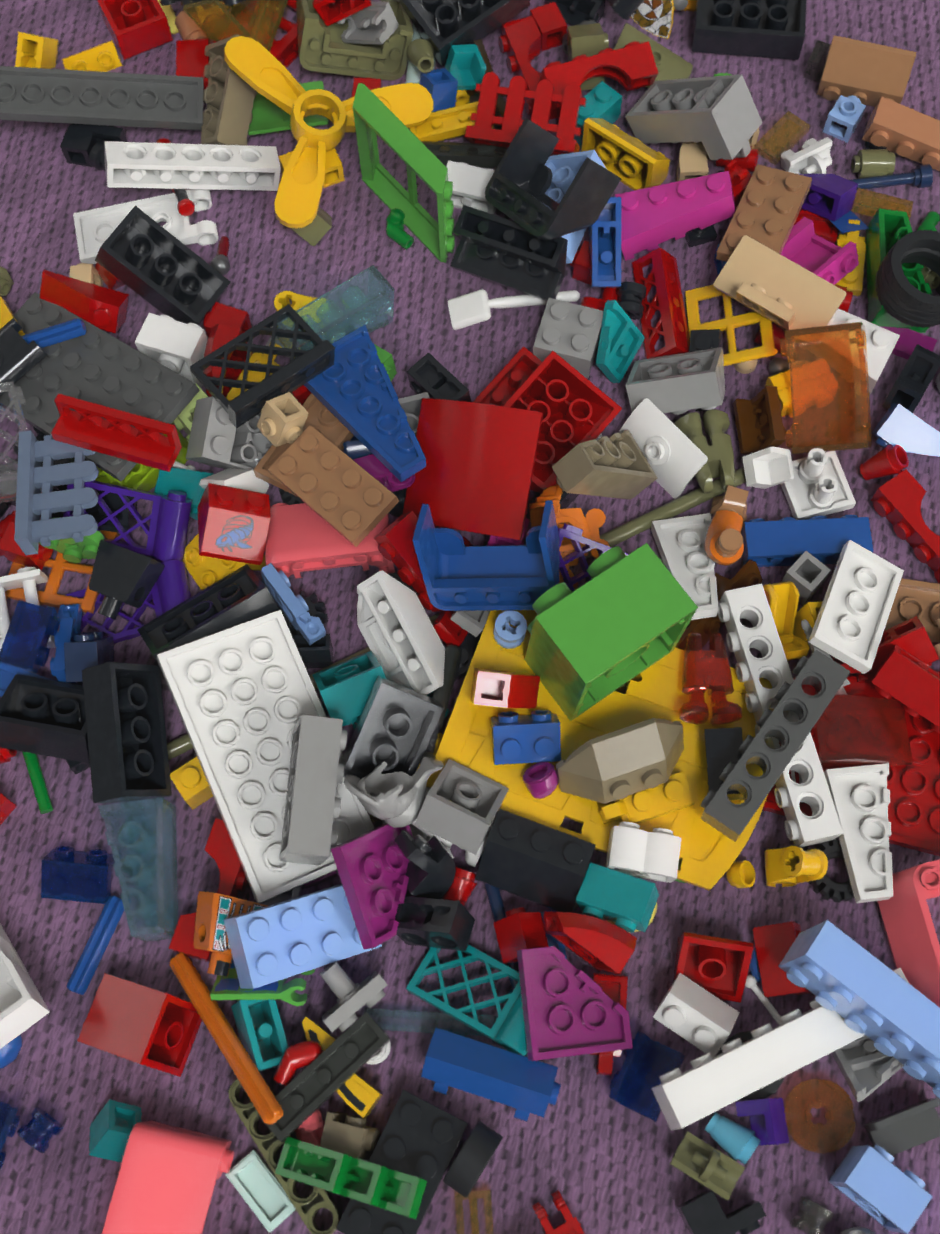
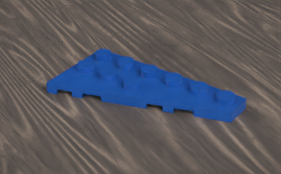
M363 325L332 343L335 347L334 365L305 383L304 386L400 482H403L426 467V458L414 431L410 428L405 411L400 406L398 396L386 369L377 355V349L369 337L367 327Z

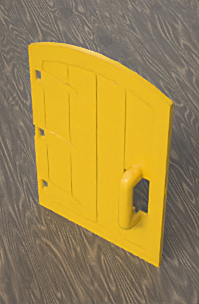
M491 610L435 759L442 761L444 766L451 759L509 788L499 809L595 844L596 850L607 853L610 830L613 826H619L622 820L618 819L603 824L599 811L601 807L613 804L615 801L603 804L562 792L558 785L549 796L543 799L534 798L523 781V775L530 766L536 763L494 765L491 717H498V714L501 712H516L518 716L531 715V712L535 710H549L551 714H556L560 721L561 760H566L573 751L590 739L651 718L666 719L672 722L680 721L683 725L684 749L671 775L684 772L695 803L692 806L638 824L641 830L653 832L654 828H665L672 830L674 836L681 837L679 856L681 863L677 879L708 891L711 890L729 870L747 844L767 799L766 796L736 842L700 819L705 810L700 804L709 792L704 729L742 727L743 742L748 735L754 738L756 736L754 714L750 713L746 707L745 695L747 692L744 683L740 682L737 678L736 669L675 647L671 653L572 721L568 719L541 681L539 683L536 709L476 705L471 701L475 668L535 675L524 660L531 634L526 630L524 641L516 648L507 649L501 647L495 641L493 631L496 618L500 613L507 610ZM514 610L524 616L527 627L538 616L534 610ZM759 678V682L763 687L772 689L769 680ZM560 761L548 762V763H552V765L554 766V768H555V770H556V764H557L558 762H560ZM754 763L746 765V770L750 775L755 777L763 775L759 765ZM442 769L430 775L426 785L427 788L431 789ZM729 800L734 804L744 803V800ZM564 817L583 823L581 834L560 827Z

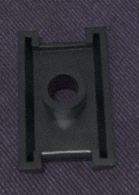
M14 318L0 329V396L47 355L34 341L28 344L18 332L22 327Z

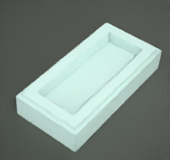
M252 1150L225 1174L269 1233L296 1210L278 1179L255 1150Z

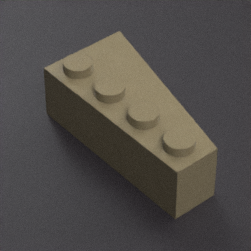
M238 34L205 46V55L209 57V65L204 66V77L208 78V87L203 91V101L207 103V109L203 112L201 144L247 146V134L249 124L252 121V108L257 91L229 68L224 59V48L227 41L240 36Z
M629 430L621 434L619 432L615 433L609 438L607 436L601 437L598 441L593 439L578 443L552 466L560 488L566 493L631 500L658 479Z

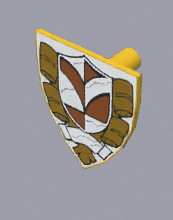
M644 0L631 18L641 28L653 35L669 39L674 16L673 0Z

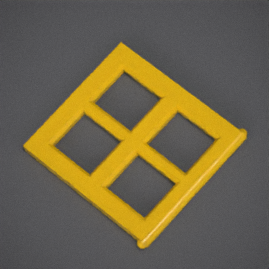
M714 285L685 291L689 338L691 330H726L729 353L723 354L724 366L774 356L778 353L774 344L771 320L755 311L733 316L731 297L714 288ZM723 296L725 318L700 324L698 301ZM760 323L762 346L737 351L734 328Z

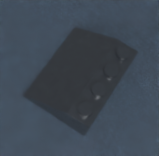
M399 0L421 38L428 40L432 44L434 57L441 66L446 64L451 45L474 44L475 40L483 39L530 6V0Z
M696 0L691 52L799 60L805 39L807 0Z

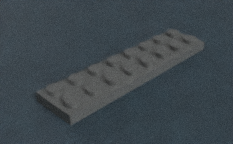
M0 66V120L201 130L204 111V77Z

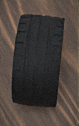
M932 230L910 232L892 246L881 262L875 278V291L878 300L881 302L880 304L896 320L913 327H933L940 324V296L923 293L911 285L903 273L902 263H918L927 266L940 277V233Z

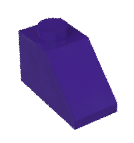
M799 174L812 178V185L803 203V209L834 222L852 210L858 183L835 174Z

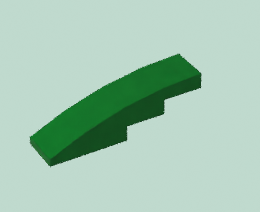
M287 1137L275 1171L277 1175L413 1219L417 1218L427 1183L424 1179Z

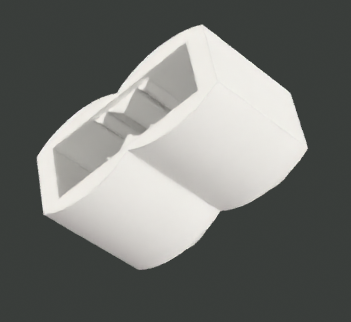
M620 822L619 826H613L610 830L605 867L631 876L672 883L677 879L681 837L674 836L672 830L665 828H654L653 832L641 830L639 824Z

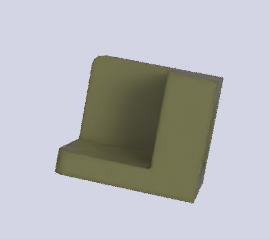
M318 207L317 215L312 223L303 228L291 229L310 245L315 246L332 227V217L321 207Z

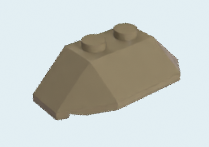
M651 718L588 740L573 751L566 760H561L556 764L560 790L606 804L667 782L684 749L683 725L680 721L672 722L666 719Z

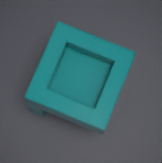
M477 44L451 45L445 68L458 80L457 90L476 89V83L482 84V79L486 72V65Z
M109 1099L90 1125L89 1155L122 1162L131 1131L136 1123L141 1122L142 1107Z

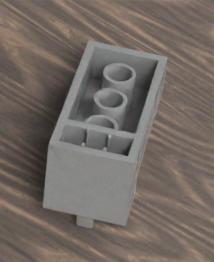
M742 74L655 81L625 116L635 137L641 140L642 143L658 144L672 142L675 144L679 142L698 143L702 141L710 160H733L735 157L745 158L751 151L748 140L762 124Z

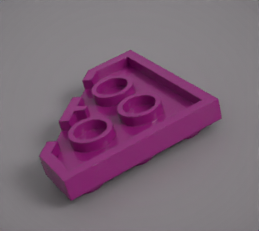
M385 823L331 849L364 950L375 948L396 936L399 922L395 920L398 904L404 903L409 882L406 871L410 860L406 858L394 839L403 830L413 836L410 825L393 828Z
M555 946L517 950L528 1061L633 1048L629 1012L618 1002H614L601 990L602 988L582 970H578L564 958L565 955Z

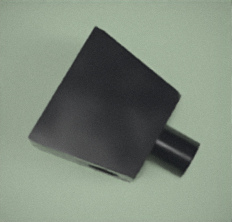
M101 540L89 583L90 590L104 596L98 613L116 620L122 603L137 609L140 608L164 570L165 565L150 557Z

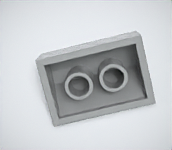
M722 347L635 361L626 383L631 411L633 412L645 398H648L662 413L671 412L675 415L698 408L711 410L722 405L725 395Z

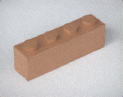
M881 97L869 117L862 140L870 142L875 146L886 147L887 150L920 164H930L932 169L940 172V120Z

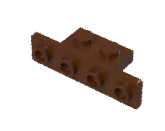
M748 560L731 580L715 573L718 602L725 591L757 585L762 582L763 579L755 561ZM718 614L716 617L691 620L676 648L698 655L707 642L719 632L725 622L720 621Z

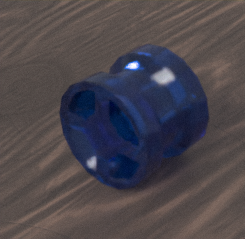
M35 1107L31 1112L30 1121L27 1124L21 1125L17 1130V1134L32 1148L45 1153L49 1148L51 1138L54 1135H59L64 1128L49 1113L39 1107Z

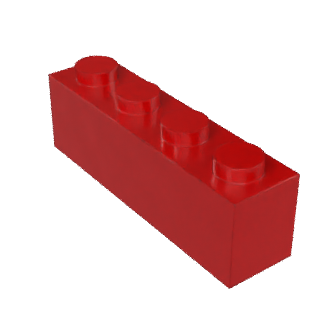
M895 645L872 677L871 683L875 685V691L887 699L894 697L903 703L902 708L916 718H919L920 715L932 722L930 724L931 728L940 734V673Z

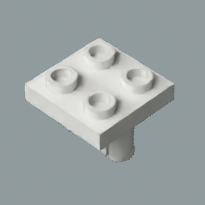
M814 448L809 451L808 457L792 461L794 479L781 483V487L794 518L797 520H807L815 516H825L854 508L856 501L835 450L825 452L823 449Z

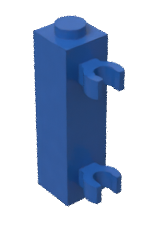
M435 1028L421 1077L435 1081L433 1087L435 1092L446 1095L450 1086L516 1108L514 1118L526 1122L530 1113L541 1117L545 1116L548 1103L556 1104L561 1086L560 1083L555 1082L558 1070L556 1066L538 1060L528 1061V1057L440 1028Z

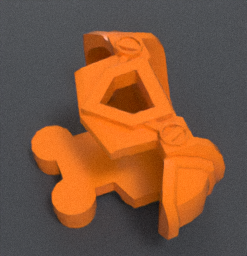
M557 482L554 486L544 489L540 496L535 499V503L529 504L532 528L541 526L545 501L552 500L558 528L563 529L564 523L583 530L582 537L609 546L607 541L600 539L599 528L603 526L606 519L604 512L593 508L584 517L581 508L560 509V499L563 490ZM563 537L559 548L562 558L575 552L571 539ZM580 543L581 548L586 546L585 544ZM594 548L589 551L594 559L599 557L597 549ZM578 558L565 564L570 578L574 575L569 567L577 566ZM559 569V583H562L564 580ZM578 582L573 584L575 590L578 589Z

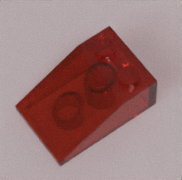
M846 694L835 695L811 730L822 769L889 763V766L913 764L905 714L902 708L903 703L896 699Z

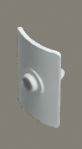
M645 398L636 407L619 431L620 434L626 430L630 431L658 477L656 481L674 499L680 497L691 479L708 461L707 456L648 398Z

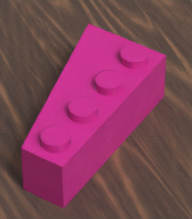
M729 171L615 194V197H622L621 250L625 261L635 258L634 254L646 249L648 252L659 248L658 244L672 238L678 240L685 237L688 231L695 228L702 230L732 217L735 213L734 194Z

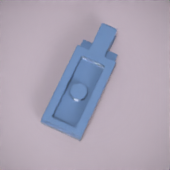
M272 563L263 567L261 570L262 582L268 588L272 598L296 631H300L309 645L324 637L326 630L320 618L310 616V613L307 612L309 608L300 594L295 596L289 588L291 583L282 570L277 572Z

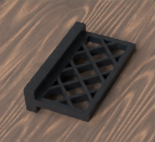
M288 304L191 365L190 369L193 375L229 414L231 423L238 428L260 414L266 401L288 392L292 393L333 366L335 347L328 340L323 342ZM289 317L295 324V330L277 329L278 322ZM259 334L271 336L270 346L253 344V338ZM276 336L293 338L292 349L274 347ZM297 339L310 340L315 347L309 351L297 350ZM234 350L247 351L246 361L228 360L229 353ZM251 352L269 354L267 365L250 363ZM273 355L289 356L290 363L284 367L272 365ZM209 366L222 367L220 378L207 377L203 370ZM226 369L244 370L243 380L225 379ZM248 370L266 372L265 379L259 383L247 381ZM223 387L241 388L240 395L229 402L222 394Z

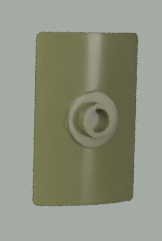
M625 23L613 50L624 48L625 45L634 41H639L640 43L649 41L658 69L655 81L686 79L690 77L693 68L691 63L630 24Z

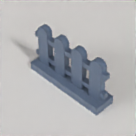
M31 430L19 432L14 540L25 555L38 554L39 542L43 547L51 546L52 540L73 538L75 542H83V536H90L97 531L98 523L95 518L89 514L84 515V509L92 508L98 503V496L94 489L90 487L84 488V482L95 480L99 474L94 462L85 461V456L93 455L96 453L95 451L56 441L52 435H46L43 441H38ZM75 457V462L53 465V460ZM74 484V489L52 492L53 486ZM73 511V516L52 519V513Z

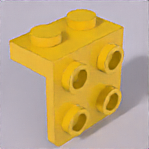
M199 534L185 547L183 557L186 569L201 590L206 589L246 564L251 570H262L266 566L265 555L263 556L261 566L200 556Z

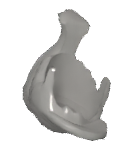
M424 757L418 770L413 776H410L404 772L382 774V771L387 767V763L383 761L362 779L354 775H347L344 785L358 798V801H360L368 813L384 820L385 823L393 828L405 827L412 824L418 817L425 800L426 785L430 775L441 770L444 764L440 760Z

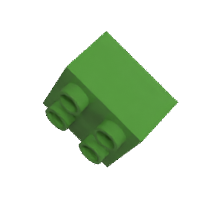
M647 543L628 556L619 546L609 549L588 567L587 572L592 577V580L574 592L570 590L565 582L559 583L543 593L532 605L538 616L527 627L531 635L524 660L535 675H540L541 683L570 721L671 653L698 608Z

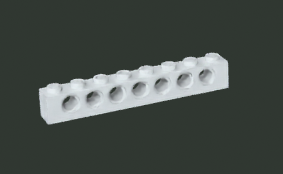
M762 583L725 591L718 602L717 613L720 621L725 622L728 632L726 634L727 646L730 652L735 654L737 660L735 666L738 680L744 683L747 692L745 695L746 707L750 713L754 714L756 724L767 708L775 709L779 703L775 696L785 682L791 685L794 681ZM740 619L749 620L753 628L743 626ZM749 648L758 649L762 654V658L754 657L750 653ZM759 678L769 680L772 689L763 687L759 682ZM786 710L783 712L784 717L788 721H799V717L794 711ZM755 725V735H757V733L761 729L757 725ZM810 732L775 783L776 788L774 791L776 802L780 808H783L787 819L785 821L787 837L789 840H793L795 846L799 847L831 841L843 834ZM775 737L764 738L769 748H781L779 740ZM790 770L800 774L802 778L801 784L791 780L789 776ZM800 802H804L811 807L812 816H807L801 812Z

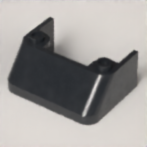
M525 118L486 186V200L543 241H549L590 227L599 218L621 178L587 157L560 204L545 194L552 182V171L545 166V163L558 143L559 138Z

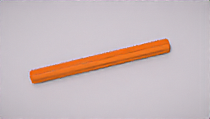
M182 953L176 954L175 957L170 959L169 966L263 1122L270 1125L276 1123L283 1116V1109L215 1000H211V992L190 958Z

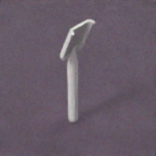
M483 289L448 300L453 330L489 320L491 317L490 308L505 309L547 304V301L530 295L507 296L489 300L487 292ZM576 290L560 291L556 299L565 302H576L579 300L580 294Z

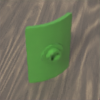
M322 81L300 83L305 91L313 89L324 90ZM257 92L254 98L253 116L249 124L248 135L291 130V116ZM309 115L303 119L311 127L329 124V119L321 115Z

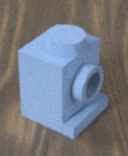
M840 95L832 111L828 114L823 132L848 143L862 118L866 105L861 104V100L856 96L850 95L845 97ZM834 122L846 126L847 129L835 125Z

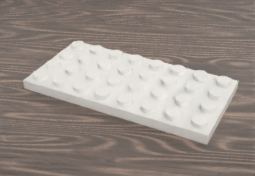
M281 610L157 654V660L256 902L262 903L297 886L336 871L337 867L332 853L321 865L280 861L293 730L301 715L326 717ZM341 752L340 757H339V763L341 762V760H342V758H343L342 752ZM343 777L342 784H338L335 796L341 798L339 817L334 818L332 831L337 832V846L374 829L364 806L345 787V777Z

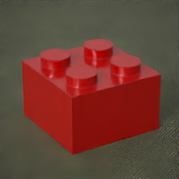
M97 0L104 23L124 60L173 41L167 17L157 0Z

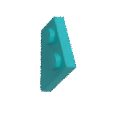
M607 300L605 303L596 365L612 383L621 382L645 339L644 335L616 300Z

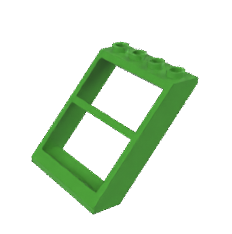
M358 83L353 102V114L362 181L390 210L395 208L402 210L405 214L404 225L440 262L446 263L448 253H453L455 246V236H453L454 218H452L454 201L451 200L453 182L448 181V168L365 84ZM377 135L406 163L408 192L380 164ZM416 175L437 195L438 223L418 203Z

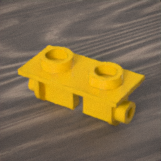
M112 40L62 59L65 70L107 72L122 66Z

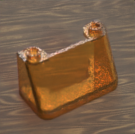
M862 322L785 330V338L780 339L781 356H787V360L790 363L793 411L791 430H786L787 448H792V454L809 453L814 448H820L824 451L871 448L872 433L865 325Z

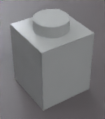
M805 551L789 568L781 582H793L800 594L799 602L805 605L823 585L831 569L808 551Z

